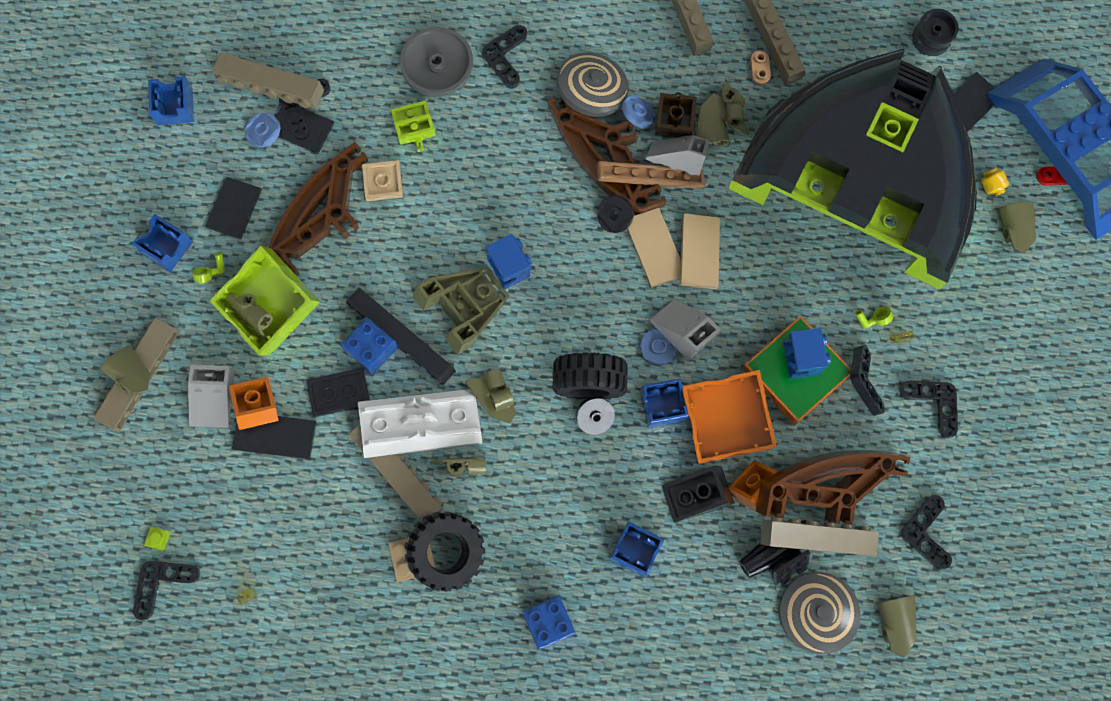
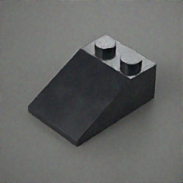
M714 465L662 485L674 523L735 504L722 466Z

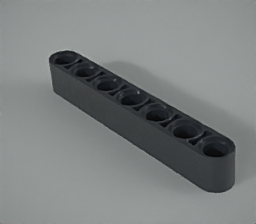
M358 287L346 300V303L352 306L363 318L368 317L394 339L401 351L405 354L408 353L414 362L420 367L423 366L428 374L441 382V385H444L456 372L445 359L361 288Z

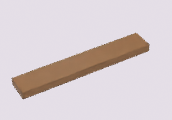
M598 161L597 163L598 181L644 185L659 184L660 186L703 189L705 187L703 169H701L700 175H690L686 171L674 170L666 166Z

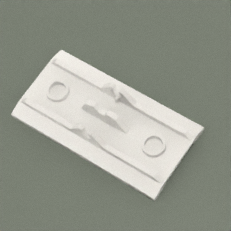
M470 389L358 402L364 458L482 444L476 396Z

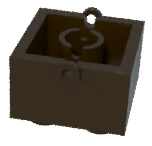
M680 92L675 94L660 93L655 136L678 138L692 135L697 97L685 96Z

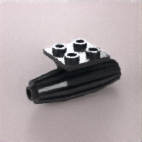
M802 520L801 524H806V520ZM759 543L739 561V565L749 579L772 569L775 586L780 583L784 585L791 580L792 575L795 573L801 574L808 569L810 552L806 550L802 553L800 552L802 549L773 547Z

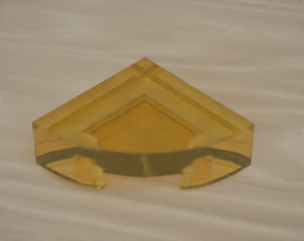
M906 331L903 332L904 335H892L890 337L891 344L910 342L914 338V332Z
M249 588L243 592V596L239 597L237 601L242 607L255 598L258 593L255 589Z

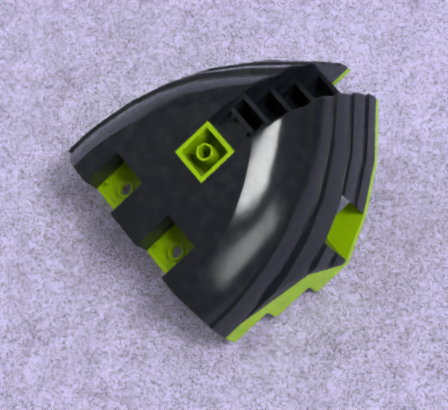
M900 49L859 60L821 75L788 98L781 99L769 109L756 131L728 189L763 205L772 188L912 255L904 273L939 290L947 284L971 231L976 211L977 189L971 142L960 106L941 66H938L929 73L901 60L905 51ZM812 184H819L822 190L818 192L814 191L812 189ZM886 218H891V219H893L894 222H895V225H894V226H888V225L885 223V219H886Z

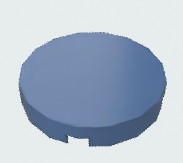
M637 95L628 96L622 103V111L625 117L639 128L651 126L655 117L652 106L646 100L642 101L639 99L640 97Z
M269 112L257 113L246 124L245 129L247 131L245 137L255 147H267L279 136L280 122L277 117Z
M657 328L649 330L641 339V355L650 364L657 366L666 365L677 354V349Z

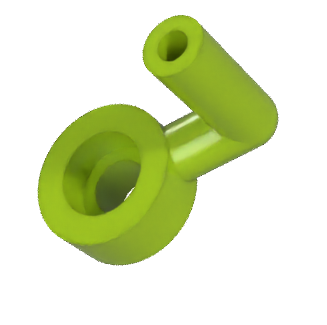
M222 252L215 253L217 268H195L192 270L193 280L204 284L209 282L212 276L224 274L225 267Z
M889 307L876 309L872 318L868 320L862 310L855 312L864 329L875 324L879 326L888 325L893 320V313Z

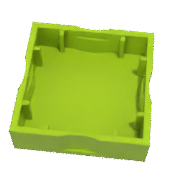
M260 246L242 265L237 275L229 280L210 300L226 320L238 329L241 336L259 356H269L320 303L319 299L271 248ZM230 294L237 298L244 294H252L256 297L257 305H260L272 315L273 320L271 324L262 330L268 341L238 316L227 300Z

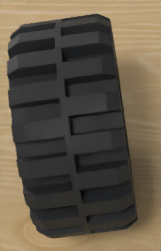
M583 352L564 354L563 356H558L553 362L552 389L557 395L580 400H588L594 396L612 399L619 398V396L622 397L627 392L628 364L622 357L606 353Z
M435 512L431 516L423 517L421 522H417L414 525L415 529L412 532L410 531L407 536L409 537L408 543L405 542V549L407 550L405 560L409 564L410 572L413 573L418 581L433 590L451 592V589L459 590L463 584H470L472 582L471 578L474 575L477 577L480 572L478 570L479 565L483 566L484 563L482 554H485V547H482L484 542L483 536L479 535L480 530L472 524V521L451 512ZM442 532L455 534L462 544V553L459 561L447 570L434 568L427 558V550L431 540Z

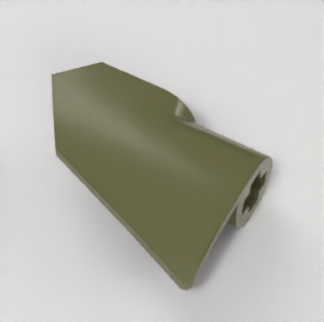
M728 82L723 83L722 98L726 103L728 126L741 134H750L743 118L745 98L735 88H731Z
M713 93L700 107L696 136L710 140V143H713L715 147L724 146L730 142L726 126V106L723 98Z
M1021 202L1005 205L999 208L1001 220L1005 226L1002 230L1005 242H1011L1013 249L1025 253L1036 240L1034 203Z
M230 294L227 300L238 316L268 341L262 330L271 324L273 320L272 315L263 307L257 305L254 295L244 294L237 298Z
M126 346L117 351L103 363L101 371L116 381L118 387L125 393L140 394L148 392L151 374L131 346Z
M500 369L488 371L480 378L466 380V384L490 417L509 424L516 415L514 399L509 387L507 388Z
M485 455L430 461V464L434 465L447 464L448 473L456 478L463 475L465 468H468L469 475L486 474ZM454 463H458V466H462L458 468L457 472H454V469H451V467H454Z
M914 595L877 603L883 622L881 629L884 640L889 643L891 652L903 658L916 642V604Z

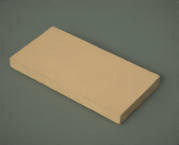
M656 208L634 216L633 222L627 230L651 288L680 278L681 259L660 209Z
M683 214L681 286L718 289L720 218Z

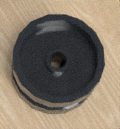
M944 9L927 11L922 15L912 33V42L915 48L927 56H938L947 51L959 31V25L955 16Z

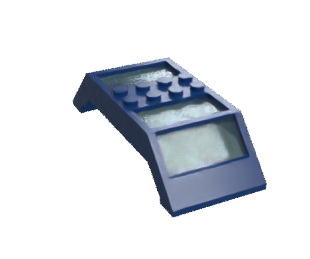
M1042 59L987 92L986 94L995 104L994 107L996 109L999 107L1016 114L1083 204L1085 227L1095 240L1111 231V105L1085 71L1081 68Z

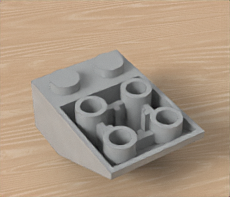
M690 135L654 141L651 144L646 160L653 164L666 165L670 169L686 171L690 175H700L710 140Z
M676 299L649 320L688 361L708 346L721 331L708 316Z
M190 364L188 379L190 427L229 428L232 404L229 385L234 384L235 371L230 366Z

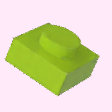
M150 526L144 546L165 551L171 532Z

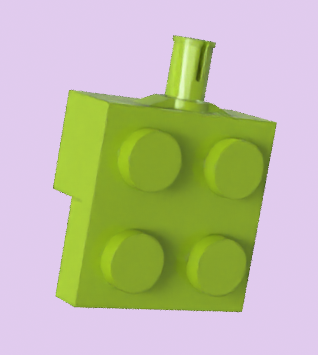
M426 100L390 109L400 145L415 142L417 152H421L420 147L424 151L425 148L422 140L436 136Z

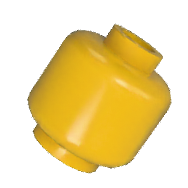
M997 167L984 172L981 178V183L987 194L994 193L995 196L1006 192L1005 188L1009 185L1004 170L997 169Z

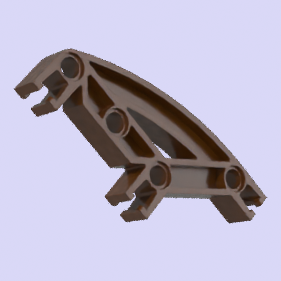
M561 96L558 103L559 105L563 104L564 109L559 111L554 105L555 98L548 99V108L567 148L586 174L609 196L617 195L626 198L631 203L634 213L638 215L656 208L665 207V196L652 202L649 200V197L655 194L658 196L662 192L659 184L641 191L643 184L598 181L597 163L598 161L605 160L591 143L605 148L611 162L635 164L629 148L626 146L636 143L638 135L635 131L632 135L621 136L626 131H632L633 124L626 121L611 126L572 110ZM567 118L569 121L563 122L561 119ZM614 137V138H616L617 140H616V141H610L608 138ZM642 201L645 205L639 206L636 204V202Z
M353 142L312 176L293 199L273 234L268 248H271L296 276L300 275V273L288 258H300L330 235L332 225L344 239L350 236L340 226L345 221L350 223V227L355 232L360 229L358 223L349 214L348 209L353 173L362 164L367 163L368 158L362 151L360 156L350 160L355 153L360 152V147L356 142ZM343 163H346V164H347L346 167L340 168V165H341V164H343ZM328 196L327 207L309 220L316 208ZM341 212L340 216L333 217L334 213ZM305 235H311L310 239L303 240V237Z
M845 450L805 459L776 472L761 483L756 512L771 517L772 514L775 517L784 518L786 502L788 501L793 504L826 507L824 519L840 524V522H843L844 524L852 525L856 504L890 474L907 476L908 471L900 469L896 465V460L909 464L910 457L899 453L874 450ZM846 475L836 485L819 483L828 479Z

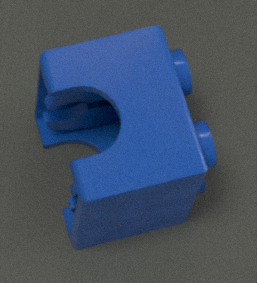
M185 76L175 77L176 82L172 84H164L159 79L148 80L149 114L157 125L194 122L193 88Z
M154 214L149 220L150 229L148 233L142 238L137 236L132 245L142 255L171 272L193 242L186 233Z
M513 234L486 247V252L489 253L487 260L504 289L530 277V270H532L531 258L528 254L524 255L520 239H515Z
M368 317L340 345L345 353L360 363L372 376L398 349L396 341Z
M821 328L793 331L788 336L791 338L783 342L790 379L818 376L831 362L829 353L825 351L827 338L825 334H822Z
M681 378L643 385L641 387L640 394L648 429L686 422L688 419L687 406H685L682 396Z
M628 521L609 560L646 578L665 539Z
M560 595L522 611L538 650L576 634Z

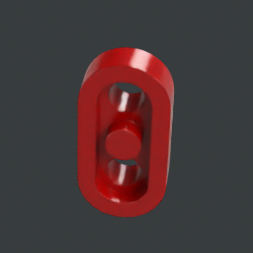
M1055 166L1042 167L1036 174V179L1041 185H1068Z

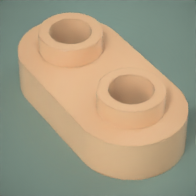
M756 51L752 54L750 60L752 80L755 84L764 86L771 78L769 56L764 51Z

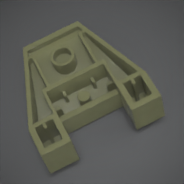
M486 267L432 277L417 285L412 297L423 311L437 303L440 304L457 326L450 331L446 342L456 355H459L473 346L509 298V294ZM482 272H485L488 275V277L496 285L499 291L503 294V296L505 297L504 299L500 296V294L497 292V290L493 287V285Z

